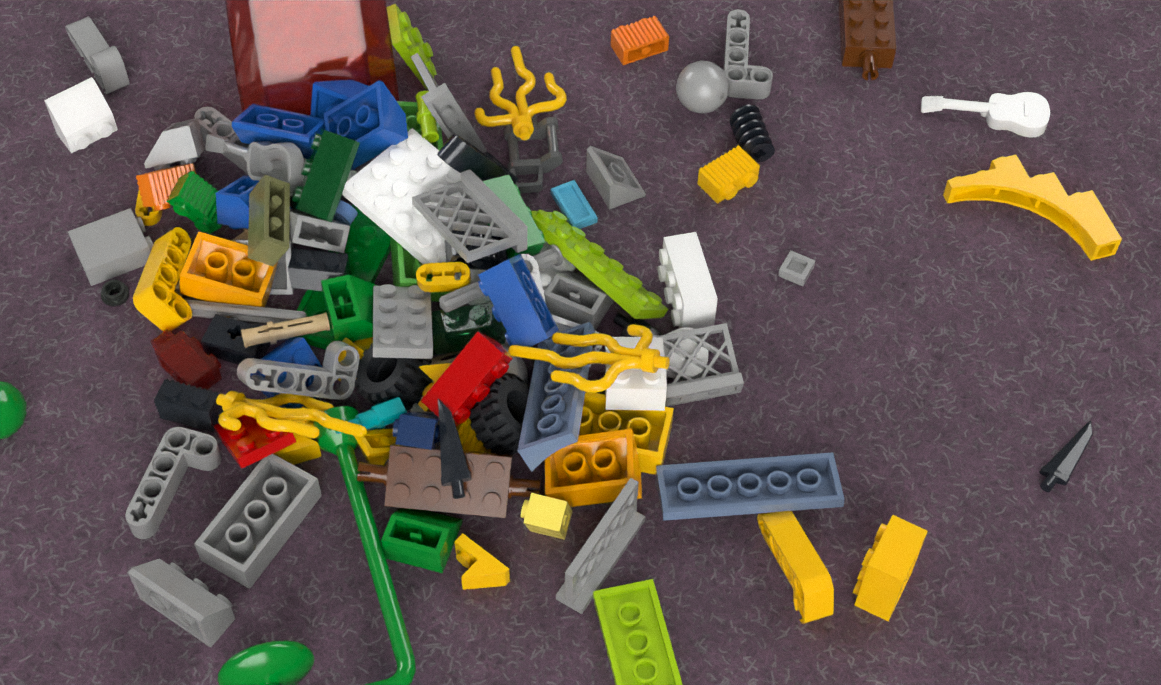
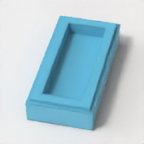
M575 180L550 189V194L571 226L581 229L598 222V217Z

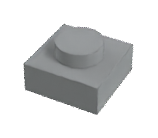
M790 250L779 269L778 276L804 286L815 266V260Z

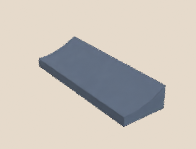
M590 322L559 333L588 335L595 333V329ZM552 336L538 343V348L554 351L562 357H575L583 353L592 352V346L575 347L553 343ZM535 360L517 450L531 472L551 454L578 442L585 392L573 385L552 381L551 373L554 370L579 374L587 380L590 364L575 369H561L549 362Z
M833 452L656 466L655 485L659 496L663 521L844 506L845 499Z

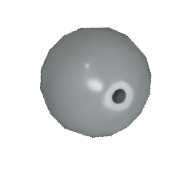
M700 60L688 64L678 76L676 93L682 105L689 111L701 114L713 112L725 102L728 96V78L723 69L715 63Z

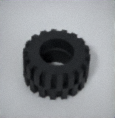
M373 343L370 344L371 347L368 350L366 349L363 352L362 359H359L357 379L355 380V387L358 388V393L374 405L399 397L406 410L409 411L415 403L418 404L420 402L424 389L432 383V379L419 368V366L431 365L432 360L373 357Z
M504 375L496 379L489 387L488 395L482 401L476 402L471 408L469 419L471 420L470 426L475 431L477 439L482 441L483 446L487 450L491 449L492 453L514 455L518 452L530 387L523 380H518L515 376L509 377Z

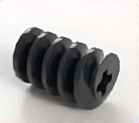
M748 104L736 109L730 116L729 123L738 145L757 163L770 159L775 153V148L772 145L759 108Z

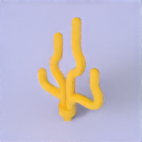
M513 46L511 54L516 72L526 81L516 92L517 106L513 102L500 97L504 88L500 69L494 67L491 69L493 87L490 90V100L497 107L508 111L509 114L486 116L482 108H476L474 115L477 122L486 127L512 124L514 135L525 141L530 138L534 131L532 117L538 113L560 109L566 103L567 95L556 84L553 74L548 72L544 75L545 84L548 91L556 99L535 103L528 107L526 95L535 87L536 79L533 73L526 69L520 48Z
M635 324L627 328L629 335L641 337L634 349L620 346L617 340L603 333L573 335L559 332L552 335L553 343L575 347L603 345L611 353L592 351L575 357H562L556 352L547 349L511 345L508 348V353L511 356L546 361L561 369H575L592 363L611 365L604 377L595 381L586 380L579 374L554 370L551 373L552 381L570 384L588 393H597L610 388L618 375L625 370L641 369L643 372L656 373L658 368L668 369L670 363L669 357L660 356L659 350L649 349L653 339L651 330L645 326Z
M229 391L226 395L219 394L216 400L217 405L222 406L224 411L219 415V424L233 431L241 428V422L237 418L246 415L255 418L257 423L267 430L290 432L309 438H317L319 436V429L296 420L316 421L325 428L356 437H365L367 435L366 427L327 415L324 411L334 408V406L310 396L280 393L271 398L260 400L249 399L242 393ZM287 403H298L306 408L287 409L279 406Z

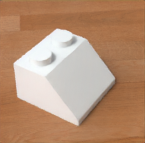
M92 77L44 100L57 135L71 153L84 149L89 144L108 137L118 130L114 116Z

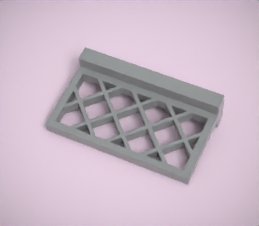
M418 53L411 56L429 90L427 94L421 97L447 138L449 139L453 133H456L482 152L487 151L447 85L444 83L438 86Z
M471 170L461 172V181L412 197L414 207L467 263L510 247L517 253L527 250V226ZM460 192L462 197H453L449 195ZM436 202L438 204L437 206L426 205L425 203ZM444 204L456 205L457 208L453 209L446 208L443 206ZM463 207L474 208L476 211L472 212L462 209ZM441 215L452 218L451 220L438 219V216ZM458 218L468 219V220H471V222H470V223L457 222V219H458ZM477 221L487 222L490 226L476 225ZM452 230L465 231L466 233L465 235L453 234ZM472 233L484 234L485 237H484V238L472 237L471 234H472ZM491 236H498L503 239L498 241L490 238ZM466 245H473V246H480V247L477 248V249H474V250L469 251V250L466 248Z
M727 323L656 336L662 337L663 345L671 349L666 357L670 359L672 354L676 352L687 359L681 371L671 365L667 369L677 377L673 383L667 384L665 407L741 393L744 382L742 374L739 373ZM722 332L724 343L719 350L705 342L710 334ZM691 339L698 344L692 355L678 348L682 340ZM701 347L715 354L709 365L695 358ZM725 347H726L727 355H726L725 353H723V350L725 349ZM720 357L730 363L732 372L721 374L712 367ZM691 362L705 370L700 378L692 379L684 374Z
M632 478L629 479L565 572V582L557 592L556 600L580 614H583L593 599V591L599 590L645 522V516L636 511L638 481Z

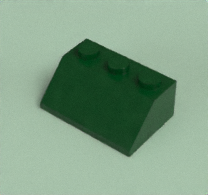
M321 129L320 133L315 132L310 144V148L314 149L310 160L306 159L301 170V175H304L301 186L296 185L291 201L295 202L294 207L296 209L332 223L360 142Z

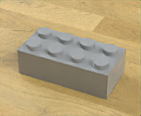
M274 454L263 458L194 543L200 560L250 589L322 496L318 478Z

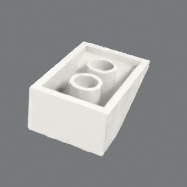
M641 337L613 338L617 340L620 346L634 349ZM653 337L649 349L659 350L660 356L665 357L663 338ZM605 346V352L611 353ZM605 364V374L611 365ZM658 368L656 373L643 372L641 369H628L621 372L612 386L605 390L606 410L665 411L667 393L666 369Z

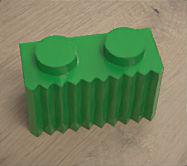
M194 171L181 176L166 202L173 206L174 212L189 218L194 222L195 227L202 232L210 234L222 226L217 221L216 192L218 191L216 188H213L207 181L200 178Z

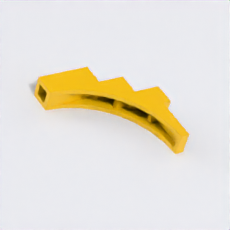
M1017 155L999 157L992 160L987 171L981 170L974 174L962 177L956 176L947 180L943 194L947 203L966 200H988L1030 210L1050 220L1068 233L1081 246L1091 261L1115 255L1122 238L1093 190L1083 193L1076 192L1068 196L1054 172L1044 175L1038 174L1030 178Z

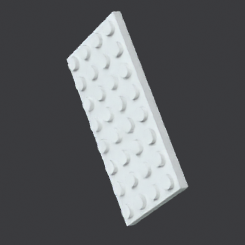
M412 128L408 131V138L397 145H391L349 179L345 184L342 195L422 264L446 262L445 239L414 207L412 197L461 181V173L439 158L437 155L439 150ZM460 192L449 195L453 197H462ZM428 202V203H425V204H426V205L437 206L438 203H436V202ZM444 204L443 206L446 208H457L456 205ZM463 207L462 209L472 212L476 211L474 208ZM438 216V219L451 220L452 218L448 216ZM458 218L457 222L470 223L471 220ZM477 221L476 225L488 226L487 222ZM546 241L540 253L547 250L548 246H550ZM563 257L561 265H553L539 271L543 291H546L557 273L568 270L573 272L576 267ZM470 269V284L480 280L478 274L486 270ZM455 273V280H461V273ZM484 296L468 303L502 333L506 330L503 323L498 322L492 312L493 304L489 296Z

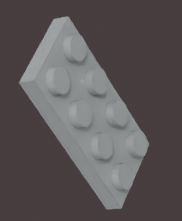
M391 284L373 286V357L432 359L433 339L430 292L422 291L418 285L410 287H400Z

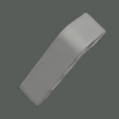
M733 10L727 17L724 73L729 81L728 96L733 98L765 99L771 92L772 71L767 67L748 65L750 16L744 10Z
M89 16L65 26L71 42L80 56L84 57V62L91 73L95 74L94 77L100 87L105 89V94L130 85L119 51L115 46L109 47Z
M202 107L196 111L194 117L199 120L205 141L207 134H215L229 139L231 143L249 149L250 144L242 143L232 128V122L216 109ZM221 153L248 174L247 161L244 158L230 153Z
M334 341L326 348L322 367L248 358L238 365L237 376L241 382L254 390L344 400L353 393L360 355L354 347L347 343ZM346 350L345 359L339 362V354ZM258 370L259 372L265 375V378L261 375H252V377L250 378V374L256 373V371ZM286 371V379L278 384V376ZM314 375L313 383L306 387V379ZM341 378L340 386L333 390L334 382Z
M183 427L171 428L164 434L126 510V521L135 537L147 539L157 532L188 466L210 471L220 465L222 456L217 440L213 436ZM159 493L156 497L151 498L153 494Z

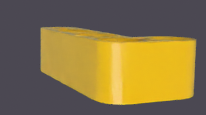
M180 227L172 229L154 242L133 295L136 309L164 332H171L192 317L190 305L175 292L191 247V239L188 233Z
M793 512L759 513L757 516L759 528L793 588L794 607L796 611L799 610L802 619H800L801 623L805 624L833 615L834 588L831 576Z

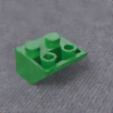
M351 275L321 280L323 301L334 341H343L344 338H348L353 342L373 337V286L378 285Z
M400 508L391 515L381 539L385 558L443 573L463 523L462 519L427 510Z

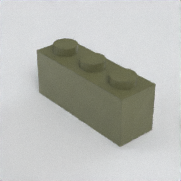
M264 175L249 193L248 258L274 266L289 249L290 183Z

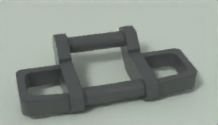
M536 114L532 117L534 131L528 140L544 139L547 137L549 153L538 159L520 160L518 141L523 140L514 135L511 125H506L504 138L508 142L509 152L507 168L515 176L538 174L536 182L516 183L520 193L542 191L543 173L550 172L563 162L557 139L558 120L555 117H546L540 122H537Z

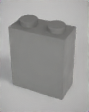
M131 208L68 231L91 286L145 266L153 247L150 236L144 237L143 235L146 229L141 217L135 218Z
M290 209V242L344 253L350 229L349 225L334 219L331 223L306 212Z

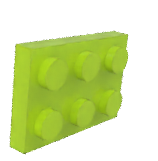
M396 4L388 6L386 9L392 45L425 89H428L411 56L418 53L434 78L437 73L431 62V57H433L432 49L427 42L424 43L422 41L418 28L411 26L410 19L405 11L401 12Z

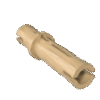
M325 312L319 315L275 324L270 321L266 322L265 326L242 329L241 333L244 347L247 348L248 346L268 342L271 345L277 344V340L329 331L330 326L327 313Z

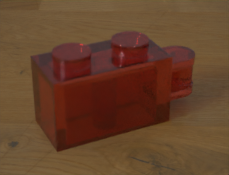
M166 329L150 341L155 349L159 365L174 380L179 381L180 384H190L191 387L195 385L196 388L201 387L202 390L205 388L208 390L222 379L219 370L221 367L220 362L213 354L207 355L195 337L189 338L183 331L174 335Z

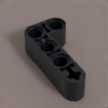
M456 133L452 134L437 153L439 158L459 173L471 170L481 181L510 175L514 184L519 180L489 152H482Z

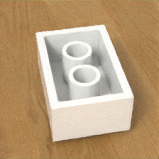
M692 232L664 237L663 249H659L661 265L658 266V276L660 282L665 281L666 288H664L666 303L672 304L673 310H671L673 326L694 329L714 326L718 298L697 233Z

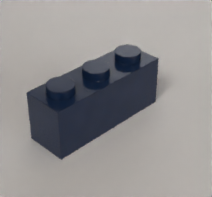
M419 411L400 414V418L395 419L393 426V437H397L396 444L428 450L440 448L439 418L435 414Z

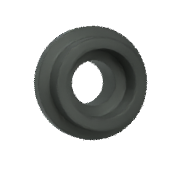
M110 280L102 287V301L108 306L122 305L129 298V289L119 280Z

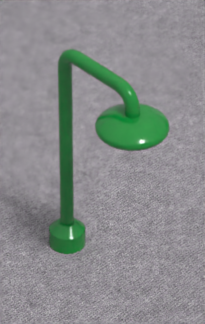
M339 406L324 411L330 417L344 421L355 419V416L359 414L355 408L349 406ZM314 421L313 426L319 429L317 442L320 449L338 457L397 664V670L392 677L364 685H410L416 672L415 657L364 482L357 481V474L360 472L358 471V462L354 452L358 446L357 441L353 435L346 433L336 434L335 430L325 428ZM283 640L261 643L244 649L230 657L219 670L217 681L219 685H297L313 668L314 655L310 648L296 641Z

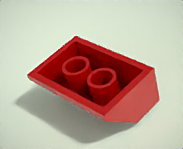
M477 332L421 399V402L439 418V399L452 412L455 425H461L469 418L470 410L476 402L482 401L488 395L489 387L495 379L501 378L508 371V364L513 358L496 340Z

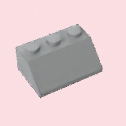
M159 558L133 567L128 572L142 601L209 647L214 645L235 620L232 611L233 605L226 597L221 594L213 595L202 581L194 578L192 581L173 562L168 565Z

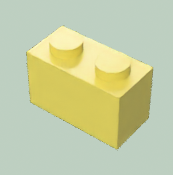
M531 493L530 500H525L522 506L521 518H524L523 523L531 532L565 540L572 515V509L568 502Z

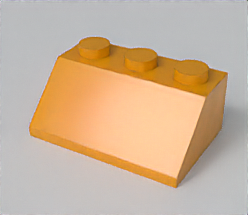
M198 231L180 274V294L207 302L265 307L271 292L278 262L274 266H270L249 259L247 245Z
M632 429L580 435L578 442L556 451L545 459V495L567 501L570 507L614 502L630 478L638 481L637 499L642 498L641 468Z

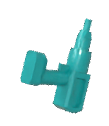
M397 397L372 406L371 410L356 415L355 419L348 422L362 425L367 430L386 429V425L394 423L395 419H399L400 414L407 413V410L402 400Z

